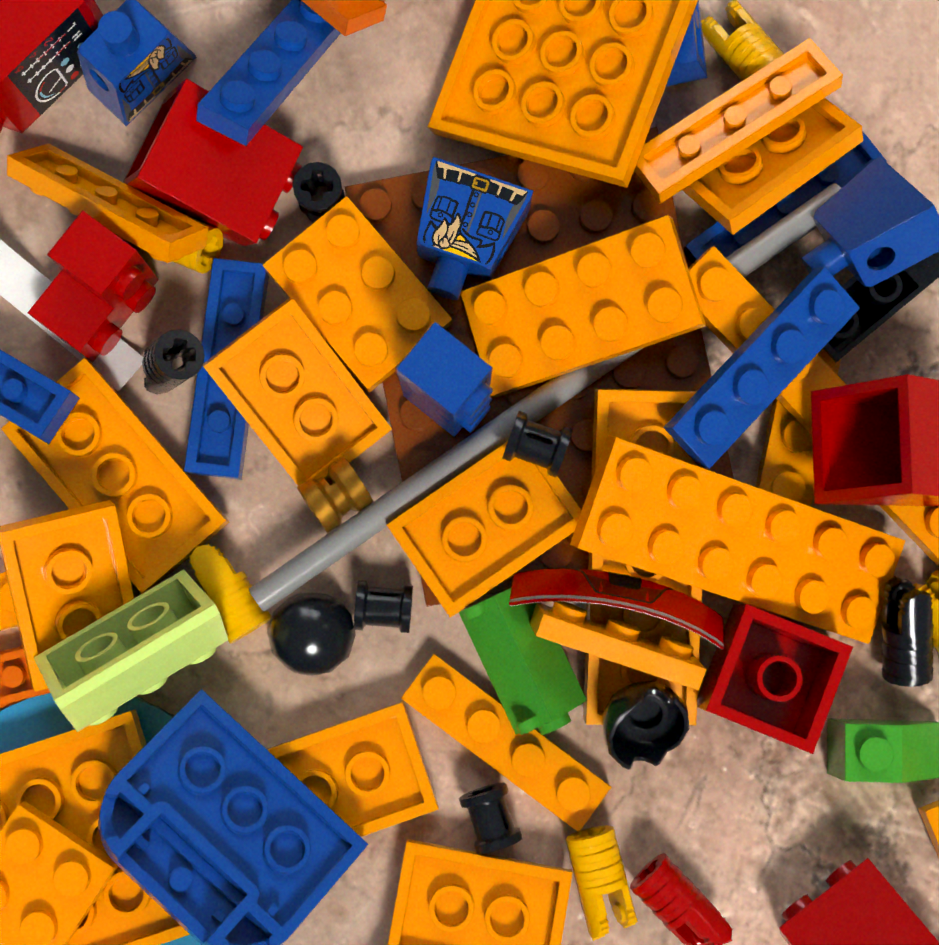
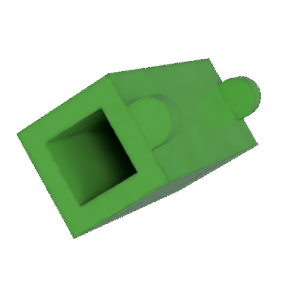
M511 588L459 612L515 734L520 733V735H523L538 728L540 734L545 735L570 723L572 720L568 712L586 702L587 699L561 644L535 636L530 621L537 603L510 606Z

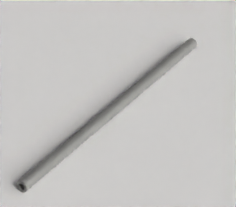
M832 183L727 256L726 259L745 278L817 228L813 220L815 211L836 194L841 187L836 183ZM641 349L550 379L250 587L249 592L265 612L386 528L387 524L506 443L509 440L519 411L527 413L528 420L538 422Z

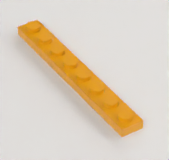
M715 246L707 249L688 268L706 326L734 353L775 309ZM817 354L776 399L812 435L811 391L843 386L846 383ZM879 505L939 567V506Z

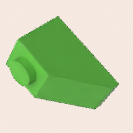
M827 718V774L845 782L906 783L939 778V722Z

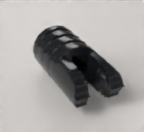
M180 329L170 330L144 350L142 365L147 376L144 378V387L147 391L157 395L167 393L199 372L203 366L205 355L203 346L198 338L188 331ZM181 357L183 365L173 370L172 361L169 360Z
M894 575L892 579L885 583L886 586L883 589V622L881 626L883 634L882 677L885 681L898 686H922L933 680L932 636L934 624L933 609L931 608L933 604L931 602L932 597L924 590H916L915 586L908 579H901Z

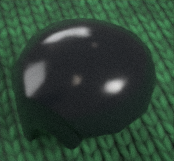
M300 593L288 598L273 612L267 632L272 654L287 669L303 675H320L332 672L349 657L356 636L352 615L346 607L339 603L337 598L321 593Z
M654 681L635 682L619 689L612 695L603 711V735L608 752L623 768L628 770L632 768L634 761H646L654 766H658L668 751L675 749L682 743L690 728L685 701L668 686Z

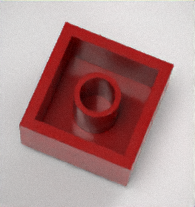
M733 604L724 627V648H716L697 698V707L813 754L853 646L749 604Z

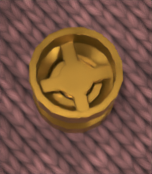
M344 457L329 466L326 477H321L320 479L310 478L297 487L302 498L326 533L341 525L342 518L348 511L360 512L373 503V499L363 482Z

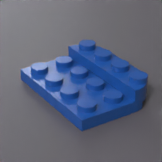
M202 689L113 778L105 792L98 821L102 844L112 861L201 945H281L293 934L368 846L366 841Z

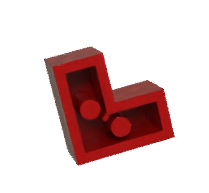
M82 210L47 254L62 270L27 313L93 363L99 354L105 356L117 345L123 333L120 328L133 312L140 313L148 306L156 292L154 285L159 279L136 249Z

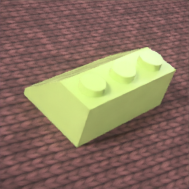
M183 569L35 656L34 660L55 703L75 730L79 732L88 725H98L107 721L116 713L118 707L139 694L145 695L156 691L165 684L170 675L188 664L193 665L205 661L214 654L219 645L229 639L215 603Z

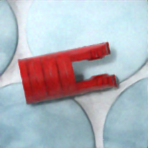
M665 853L651 860L632 881L630 889L634 894L641 898V901L652 910L653 914L683 944L723 945L732 941L733 929L730 927V923L726 921L725 917L721 916L716 907L694 886V883L683 874L680 868L673 864L672 860Z

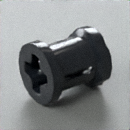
M308 163L301 167L294 176V196L299 203L301 212L312 223L345 198L340 176L333 167L326 163ZM318 187H327L328 191L323 193L322 201H313L311 196L317 194Z
M519 411L502 459L510 462L515 457L547 468V474L556 478L573 429L564 427L559 431L528 420L527 413Z
M358 580L354 630L363 631L364 627L368 625L399 628L401 633H409L413 586L404 585L402 589L369 587L367 581Z
M505 782L475 789L459 798L461 807L468 808L477 840L474 842L477 854L494 852L522 840L520 828L514 827L506 803L505 795L509 790Z

